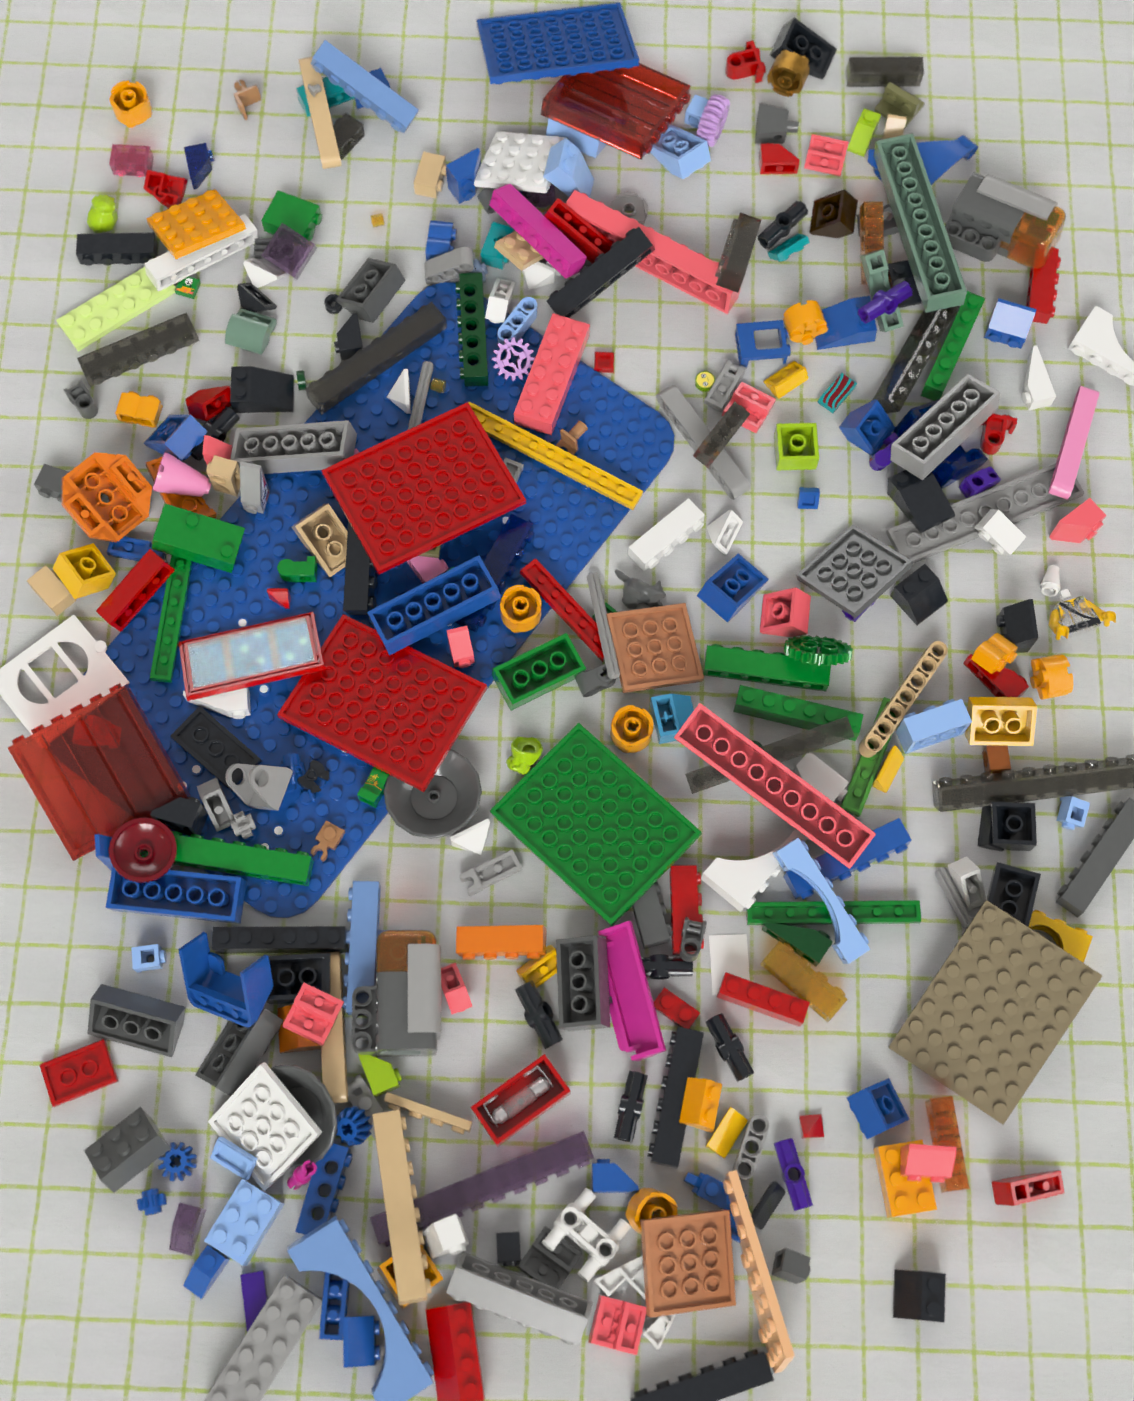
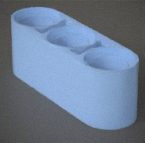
M525 297L519 302L498 329V343L504 345L503 337H510L507 339L509 342H511L512 337H515L516 342L521 339L537 318V302L534 298Z

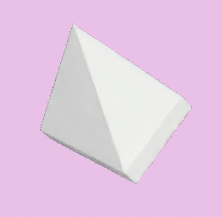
M254 257L244 260L245 269L256 288L286 276L285 272Z
M537 262L522 271L529 290L552 284L556 281V269L541 262Z
M404 369L387 398L405 413L411 414L408 369Z
M728 510L707 526L712 544L724 555L728 554L743 523L732 510Z
M489 819L451 836L450 842L452 846L481 855L491 828Z

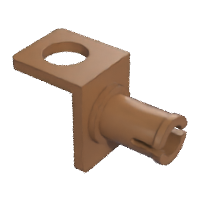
M239 80L241 86L238 81L235 82L234 88L237 92L233 95L237 108L243 118L248 120L244 107L260 101L261 97L257 85L248 88L243 80Z
M579 420L569 432L561 429V440L555 446L566 448L568 453L574 455L578 451L577 440L588 430V427Z

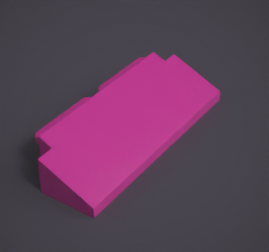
M632 921L598 931V935L606 937L609 996L612 997L613 1001L609 1005L610 1016L619 1049L628 1053L636 1051V1055L630 1056L631 1061H641L666 1051Z

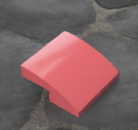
M812 134L804 169L841 176L848 142Z
M741 382L733 393L732 399L723 410L722 416L757 433L776 399Z
M303 983L282 1027L323 1046L344 1001Z
M599 1295L588 1343L637 1355L646 1317V1307Z

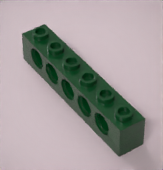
M482 272L459 273V281H456V293H460V298H456L457 310H461V315H457L458 327H462V333H458L459 345H463V350H459V361L463 362L464 367H460V379H464L465 387L488 386Z

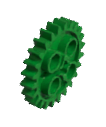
M800 635V638L794 636L785 640V655H789V658H794L795 661L800 660L802 663H817V665L825 664L829 666L837 665V663H848L852 658L853 648H851V645H847L845 642L842 643V640H836L835 638H827L826 636L821 638L818 635L815 637Z

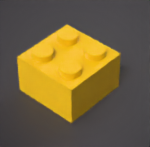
M94 543L59 553L52 568L74 599L109 589L116 575Z

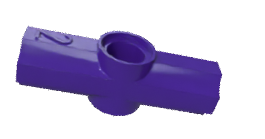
M903 281L886 292L884 290L876 292L872 301L858 309L861 321L868 323L883 313L892 314L897 309L899 303L912 296V289L909 283Z
M793 1138L773 1143L781 1167L782 1179L786 1184L793 1210L797 1211L813 1206L804 1177L805 1171L800 1164ZM790 1168L798 1171L799 1177L796 1181L788 1177V1170Z

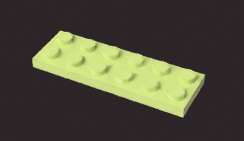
M145 267L56 321L79 352L173 295L176 287L171 285L158 292L147 277Z

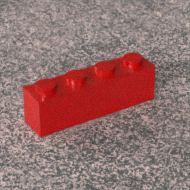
M559 198L544 215L587 256L586 259L592 264L597 256L607 253L613 244Z
M1036 245L1032 253L1026 300L1027 307L1037 309L1032 322L1047 324L1050 317H1054L1056 306H1053V301L1057 297L1055 285H1057L1059 280V273L1056 272L1061 263V257H1058V248Z
M149 549L106 600L102 602L96 612L108 624L122 632L175 569L161 556Z
M697 865L671 866L669 870L671 929L673 934L672 956L680 955L681 934L685 917H688L689 920L703 922V915L699 914L698 906H702V893H698V885H701V872H697ZM704 939L702 941L701 949H704ZM688 945L684 947L688 954L696 952L693 946Z
M727 972L723 976L717 998L798 1027L804 1023L810 1002Z

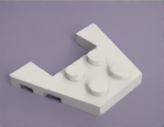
M643 1255L596 1278L594 1282L609 1297L627 1280L645 1299ZM676 1314L659 1316L643 1333L657 1350L661 1347Z

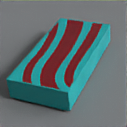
M841 373L818 399L817 403L831 413H834L857 387V383Z

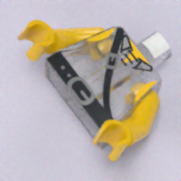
M1065 589L1057 594L1060 602L1055 605L1050 613L1048 626L1056 634V640L1061 641L1094 631L1101 624V621H1103L1106 627L1110 625V621L1116 623V613L1113 611L1105 612L1087 600L1085 596L1072 598L1069 589Z

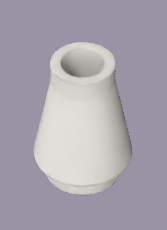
M1048 566L1040 584L1041 592L1046 596H1056L1061 589L1060 568L1058 566Z

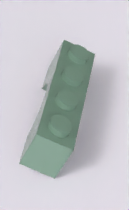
M875 250L860 255L872 300L875 293L879 290H884L885 292L890 290L887 260L884 250ZM899 307L890 315L883 313L876 318L881 332H888L904 326Z

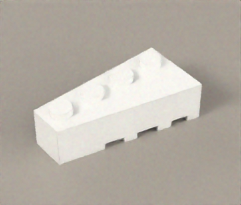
M457 1214L434 1222L422 1232L424 1245L422 1246L431 1260L448 1253L455 1256L466 1251L465 1246L470 1245L461 1219Z

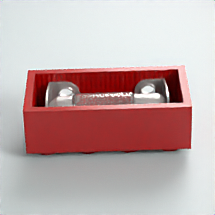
M544 1054L471 1106V1110L498 1147L570 1095L571 1090Z

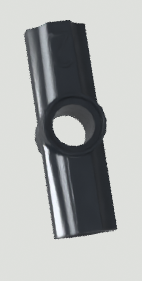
M796 201L785 212L779 213L775 221L758 235L757 239L760 245L765 249H770L781 238L788 236L790 230L808 214L806 205L802 201Z
M225 407L212 422L208 421L203 425L208 431L205 435L224 442L227 432L240 420L239 416L230 407ZM204 441L198 446L195 445L191 450V456L196 460L201 461L204 458L202 454Z
M657 954L641 957L646 977H650V979L663 980L670 977L693 976V961L686 962L680 956L669 957V955Z
M533 980L516 988L515 992L525 1009V1020L531 1028L535 1029L544 1048L547 1049L562 1041L563 1038L552 1019V1008L546 1001L542 1000Z
M723 1013L707 1020L705 1023L716 1042L717 1051L722 1060L727 1062L736 1081L739 1082L754 1074L753 1068L744 1054V1048L740 1039L735 1033L733 1034Z
M629 1071L625 1091L622 1094L618 1109L619 1117L614 1133L615 1139L633 1142L637 1120L640 1119L643 1107V1095L648 1075Z

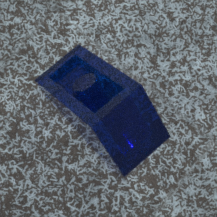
M206 143L184 147L193 189H198L213 170L211 164L214 161L213 152L208 150Z

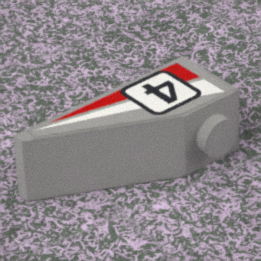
M241 462V503L244 510L252 514L257 512L264 514L270 491L261 465Z

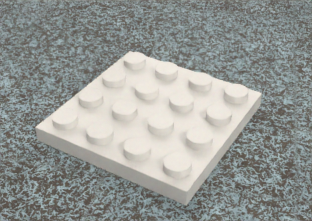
M497 131L479 167L474 186L498 189L511 184L518 191L547 193L551 182L543 176L550 148L563 139L568 138Z
M265 1062L254 1070L208 1121L220 1137H224L258 1158L251 1176L263 1191L269 1189L322 1133L320 1128Z

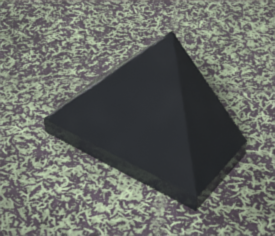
M252 283L238 284L237 290L241 309L254 313L276 309L277 305Z

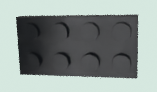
M201 706L170 736L232 792L233 790L228 786L225 778L227 769L235 763L259 765L262 762L254 752ZM236 768L232 773V781L238 785L243 780V772L241 769Z

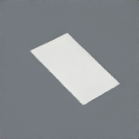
M747 934L709 935L712 994H718L725 972L750 981Z

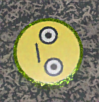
M708 371L698 373L695 379L696 388L703 392L710 391L715 383L714 375Z

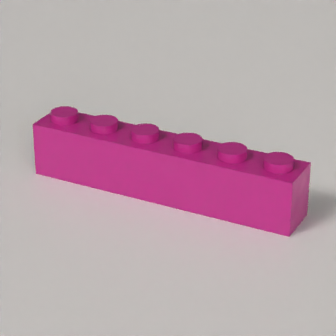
M507 184L493 190L489 205L565 279L580 272L587 256L514 186Z

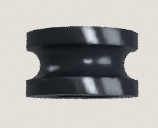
M336 294L328 295L324 301L325 308L330 314H338L343 308L337 303L338 295Z

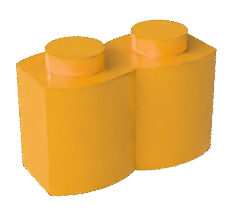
M133 391L128 393L122 392L115 414L119 421L156 428L163 406L161 401L153 395L140 396Z
M995 633L976 648L971 660L993 674L996 671L1000 672L1006 663L1011 664L1015 660L1018 647L1001 634Z

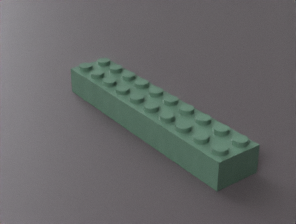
M911 133L876 141L874 158L925 313L964 305L967 290L914 134Z

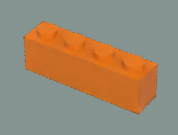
M544 925L457 926L456 953L464 960H474L475 956H484V959L488 960L497 959V956H505L506 959H518V956L539 959L540 955H546L547 929Z

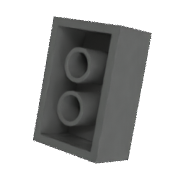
M139 1107L86 1148L84 1152L99 1179L115 1193L171 1148L154 1120Z

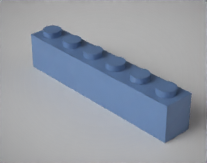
M324 40L312 57L311 65L316 72L326 75L331 83L342 87L347 95L354 96L363 107L373 110L378 118L389 122L394 130L404 133L419 111L416 107L326 40Z
M353 881V887H349L348 899L352 901V909H348L347 921L351 922V928L346 932V943H350L349 952L345 953V965L349 966L348 974H344V987H347V996H343V1009H346L348 1015H352V995L354 990L361 986H376L377 933L379 930L381 894L379 881ZM360 993L356 997L359 1003H365L369 999L366 993Z

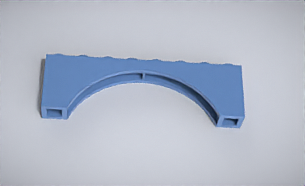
M334 1216L287 1246V1252L299 1272L322 1271L337 1275L354 1284L368 1297L381 1319L385 1334L383 1364L378 1378L371 1388L372 1395L376 1401H407L433 1384L431 1375L434 1374V1371L428 1361L423 1363L419 1356L422 1354V1351L417 1342H411L407 1336L410 1331L404 1320L399 1322L395 1314L398 1313V1310L392 1300L387 1302L383 1294L386 1290L381 1281L377 1280L375 1282L371 1275L374 1272L371 1264L367 1259L363 1261L359 1255L362 1250L356 1239L351 1241L347 1233L350 1229L344 1219L339 1221L338 1217Z

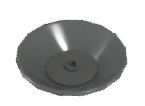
M452 749L448 752L425 792L391 775L388 776L384 789L386 810L395 824L413 836L429 839L449 836L466 826L477 812L482 794L479 774L467 758ZM432 795L438 796L435 800L430 799Z
M296 1065L274 1066L271 1070L322 1131L290 1167L302 1166L308 1160H310V1164L312 1162L315 1163L323 1159L334 1143L337 1129L335 1104L326 1086L312 1072Z

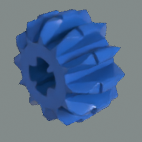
M358 1106L346 1107L336 1116L338 1132L335 1136H341V1143L347 1142L348 1146L362 1144L371 1135L370 1129L373 1125L368 1122L371 1116H365V1109L359 1110Z
M172 1142L170 1145L171 1151L168 1150L165 1157L161 1156L158 1158L164 1161V1163L158 1165V1169H165L162 1176L166 1178L170 1175V1181L174 1182L177 1176L180 1181H184V1173L191 1176L192 1172L189 1168L197 1167V1164L191 1162V1160L197 1158V1155L190 1154L193 1148L191 1146L185 1148L184 1142H180L178 1148L176 1143ZM176 1157H181V1159L179 1160L181 1163L180 1166L175 1165L176 1162L174 1161V1159Z

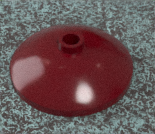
M137 818L126 822L114 833L109 846V856L114 869L125 879L138 883L151 882L164 876L173 866L177 855V844L171 830L162 822L151 818ZM143 851L148 852L146 857H141L140 854Z

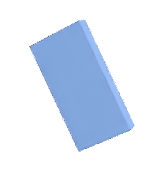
M224 1137L217 1138L210 1157L244 1180L250 1179L258 1159Z

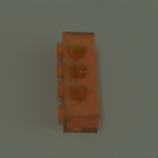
M863 202L860 207L861 255L875 250H884L883 202ZM861 263V284H867Z
M953 1096L929 1099L925 1101L933 1146L956 1147L952 1177L944 1179V1183H939L941 1193L969 1189Z

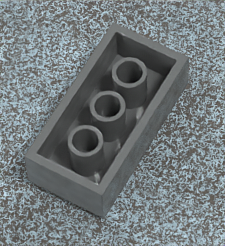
M598 935L556 940L559 1028L569 1032L610 1028L607 940Z

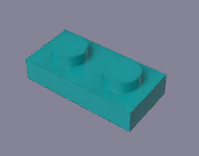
M797 233L767 253L770 259L782 262L787 260L792 253L803 250L804 246L810 243L807 235Z

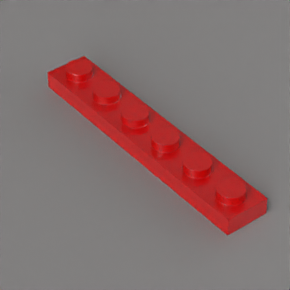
M536 558L520 570V574L591 651L604 662L597 623Z

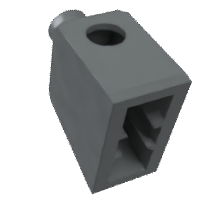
M759 103L755 144L784 143L787 132H798L799 121H788L789 111L785 108Z

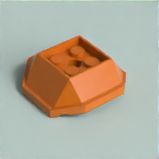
M94 452L62 477V506L89 538L118 542L149 517L152 486L126 455ZM101 494L107 495L108 503L101 500Z

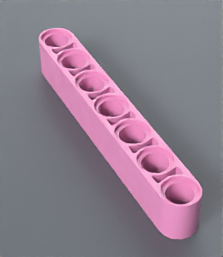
M1080 386L1076 393L1048 490L1049 494L1068 500L1072 493L1098 401L1099 391Z

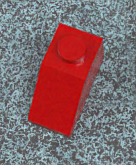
M766 143L760 145V174L798 173L800 160L781 144Z
M230 386L198 390L187 397L185 400L189 414L194 418L208 421L222 412L225 407H230Z

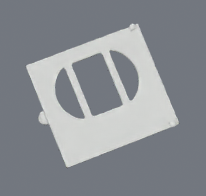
M72 615L0 668V696L42 749L50 747V743L75 725L76 720L83 719L130 683L105 653L107 644L102 640L96 642L75 615ZM71 642L83 648L88 657V669L85 675L80 673L58 643ZM50 648L55 650L78 679L77 683L56 698L52 696L29 667V663ZM21 670L27 673L47 698L48 703H33L22 696L18 686Z

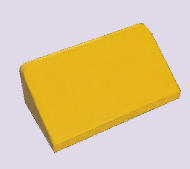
M793 361L764 380V384L780 399L808 380L807 370L804 366Z
M892 746L873 782V787L884 793L888 792L904 760L897 746Z
M552 945L547 946L546 955H540L539 959H530L517 969L516 972L525 983L533 980L536 988L557 973L556 949Z
M730 1107L709 1139L706 1147L725 1159L748 1120Z

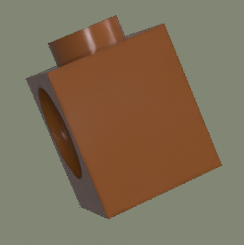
M988 745L982 752L985 776L1007 775L1011 769L1008 746Z

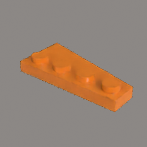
M163 456L146 462V468L153 481H155ZM159 492L165 504L211 518L217 517L216 512L209 508L202 497Z

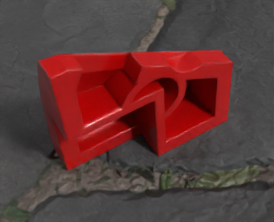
M147 170L143 189L169 209L173 205L182 203L188 180L162 172Z

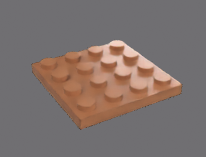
M686 603L606 614L620 670L619 678L623 693L696 683L704 680Z
M723 1209L641 1220L646 1316L651 1318L736 1306L730 1210Z

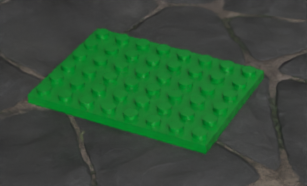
M580 723L490 810V813L611 927L702 835V832Z

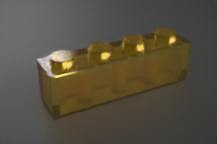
M779 941L760 965L797 997L810 1002L809 1007L825 1021L829 1022L848 1000L844 997L845 993L839 987L830 985L827 982L828 978L819 971L816 973L805 958H799L793 953L794 949L789 944H782Z

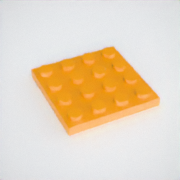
M216 189L206 191L198 197L189 198L184 203L173 205L165 211L154 213L151 217L146 218L148 225L175 259L246 229L242 219Z

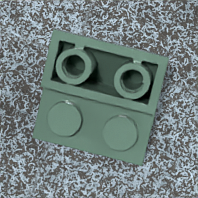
M240 308L237 314H232L229 319L225 333V344L262 355L269 344V336L277 325V319Z

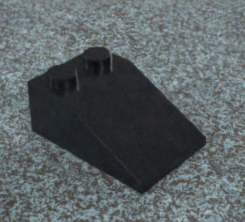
M794 17L782 27L770 56L776 59L783 50L805 56L809 60V75L824 79L837 48Z
M253 366L231 367L230 403L235 413L293 412L294 375Z
M907 470L888 478L887 494L920 533L955 517V512L932 472L923 480Z
M330 953L268 956L273 979V988L266 1001L268 1004L293 1003L303 983L330 995Z

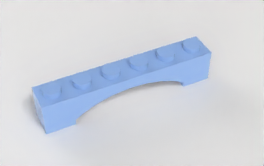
M799 838L793 839L773 852V855L783 871L791 870L801 876L822 898L834 927L835 943L832 947L842 963L849 964L870 950L867 945L869 941L862 932L859 933L854 917L851 914H847L843 908L845 904L841 897L836 896L832 891L833 885L827 877H823L820 872V864L815 858L812 859L808 853L809 848L803 840L800 841Z

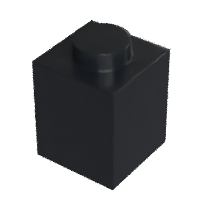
M520 1232L496 1233L497 1262H502L503 1267L516 1266V1261H521Z

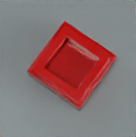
M595 352L594 370L599 373H614V352Z

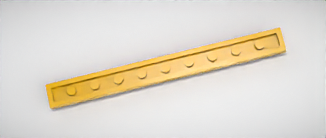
M468 402L488 436L631 510L635 509L643 495L642 490Z

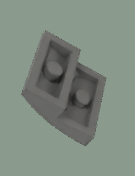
M545 1226L517 1268L530 1278L559 1289L583 1253L564 1239L560 1241L554 1251H550L542 1243L551 1231Z

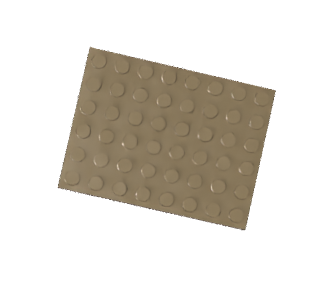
M985 900L888 1048L1004 1125L1103 975Z

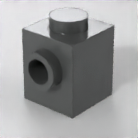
M784 1248L775 1254L771 1275L794 1284L803 1282L810 1274V1257Z

